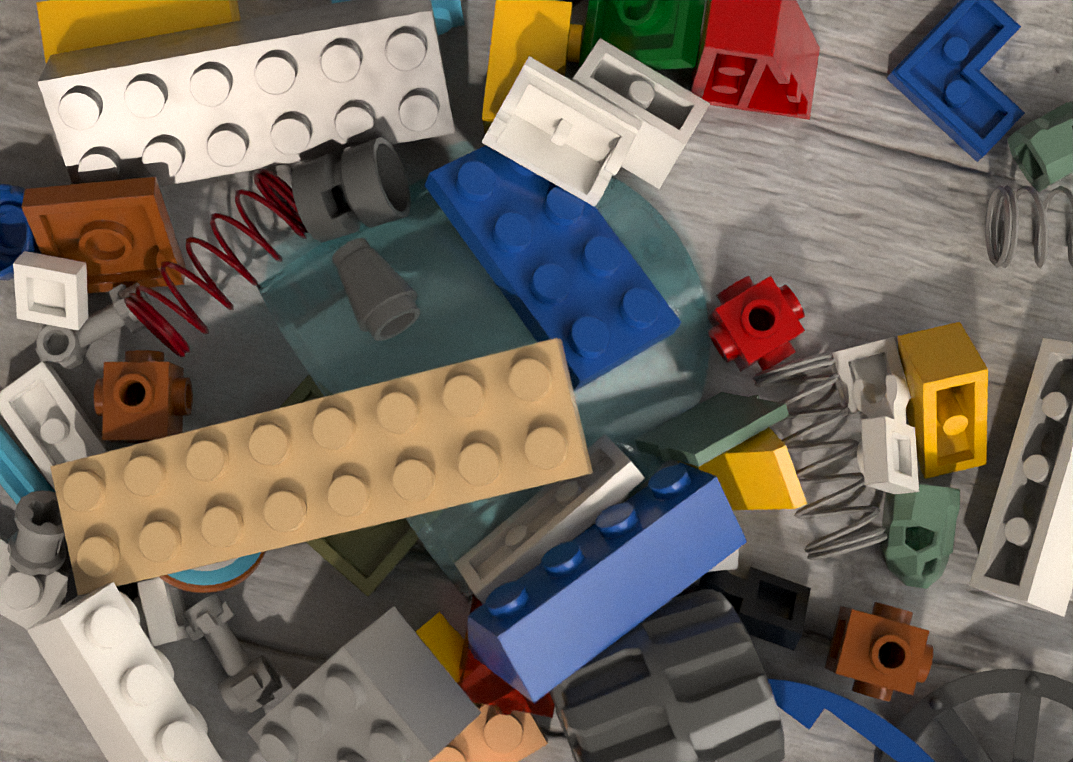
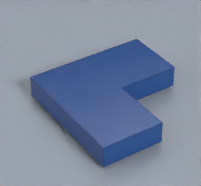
M960 0L896 66L886 79L978 162L1025 114L1022 109L979 71L1021 26L992 0Z

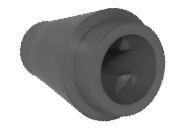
M365 238L349 241L334 253L332 261L337 267V272L361 331L370 332L376 341H384L402 333L419 318L421 311L415 303L418 297L417 292L370 246Z

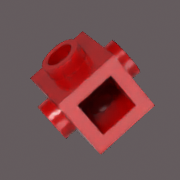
M771 275L757 284L753 283L750 276H746L716 295L721 305L715 308L708 318L713 327L708 330V335L726 363L734 361L740 372L757 362L762 371L796 353L791 341L805 331L799 321L805 317V313L799 300L787 285L778 288ZM760 309L771 327L766 331L754 329L749 322L750 311Z

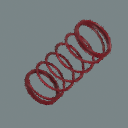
M258 169V173H254V183L264 197L245 189L235 191L237 209L248 227L228 215L221 213L211 214V228L226 254L202 239L196 237L186 238V251L189 258L206 282L176 263L170 261L161 262L163 279L185 311L162 294L146 286H136L135 293H129V297H124V303L137 319L179 357H185V353H190L188 343L157 310L143 299L140 291L148 293L164 303L201 333L209 334V329L177 290L165 267H170L185 275L212 295L228 310H234V305L217 287L198 261L190 243L193 242L208 249L233 267L253 286H258V281L244 267L225 242L218 230L215 219H222L237 227L262 246L277 262H283L281 255L269 245L248 217L240 201V195L249 196L262 203L282 218L300 238L307 239L306 233L309 232L306 230L299 214H297L298 211L294 202L292 188L275 173L267 169ZM275 190L295 209V211L284 202V200L275 192Z

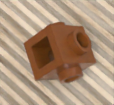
M125 351V362H104L103 378H98L95 383L94 407L96 414L103 416L102 440L119 444L144 443L183 433V416H189L192 411L193 389L190 378L184 377V368L169 361L164 362V352Z
M874 602L871 614L840 606L825 669L854 679L852 691L872 698L890 702L893 690L913 695L916 683H924L931 669L934 650L932 645L927 644L930 631L910 625L913 612ZM885 643L886 653L879 660V649Z

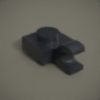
M753 567L749 568L745 579L735 576L727 570L707 572L700 577L698 586L695 585L693 592L703 589L721 592L735 609L748 635L793 651L795 650L803 634L811 588Z

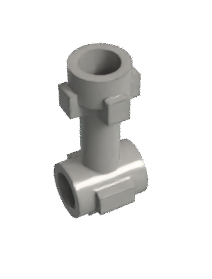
M135 283L126 287L124 284H121L108 291L113 303L89 315V318L79 331L47 324L41 326L42 330L37 336V347L35 348L41 362H56L64 368L71 370L83 363V358L87 353L89 344L124 325L133 334L146 328L124 303V297H129V293H135V287L140 285ZM140 291L143 299L153 307L146 293Z
M217 593L183 613L189 623L185 630L191 640L196 641L205 636L229 675L218 683V689L224 702L236 716L241 715L247 710L251 714L275 699L273 693L283 688L281 679L273 665L264 655L259 656L252 662L250 661L227 623L237 615L229 601L222 603Z

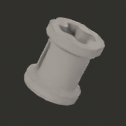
M44 490L31 492L22 497L16 506L14 520L18 531L14 532L9 539L7 548L10 554L9 561L18 571L27 575H49L61 568L67 554L56 492Z

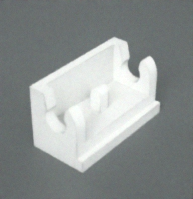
M529 56L481 143L595 207L607 188L612 175L616 176L643 121Z

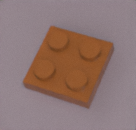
M156 177L28 188L24 191L21 208L41 254L85 262L87 266L88 294L108 292L121 284H124L126 287L135 283L149 288L165 287L167 284L161 274V262L164 261L176 263L186 269ZM165 267L174 285H184L185 275L170 267Z

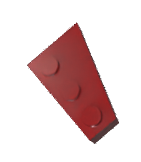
M707 0L703 14L696 66L692 69L689 91L709 102L712 106L810 120L820 48L797 0Z

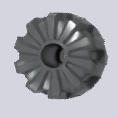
M703 589L672 598L549 691L556 708L560 726L570 745L574 762H781L785 758L782 722L766 673L735 609L721 592H716L715 590Z

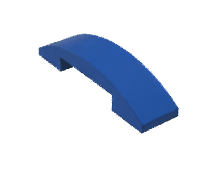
M768 679L776 705L809 730L822 711L827 709L897 762H935L918 744L897 727L847 698L807 684Z

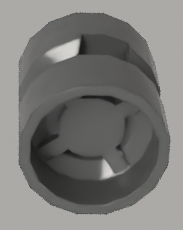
M383 137L345 148L341 157L335 153H330L298 163L292 171L291 185L298 214L306 230L315 240L321 243L359 231L362 223L372 228L408 217L410 212L411 196L404 167L393 146Z

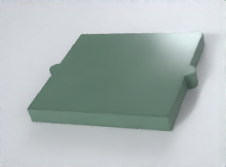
M720 392L634 440L638 451L660 456L663 462L672 459L701 466L788 417L789 413L785 403L763 400L759 398V395L747 397Z

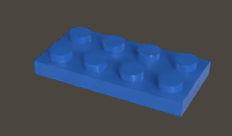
M487 145L429 172L425 183L426 189L537 343L555 338L561 339L574 392L671 336L682 323L596 207Z

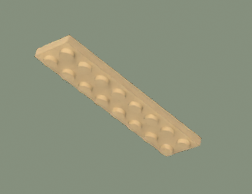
M558 338L50 466L78 596L88 594L114 582L116 587L593 473L562 341Z

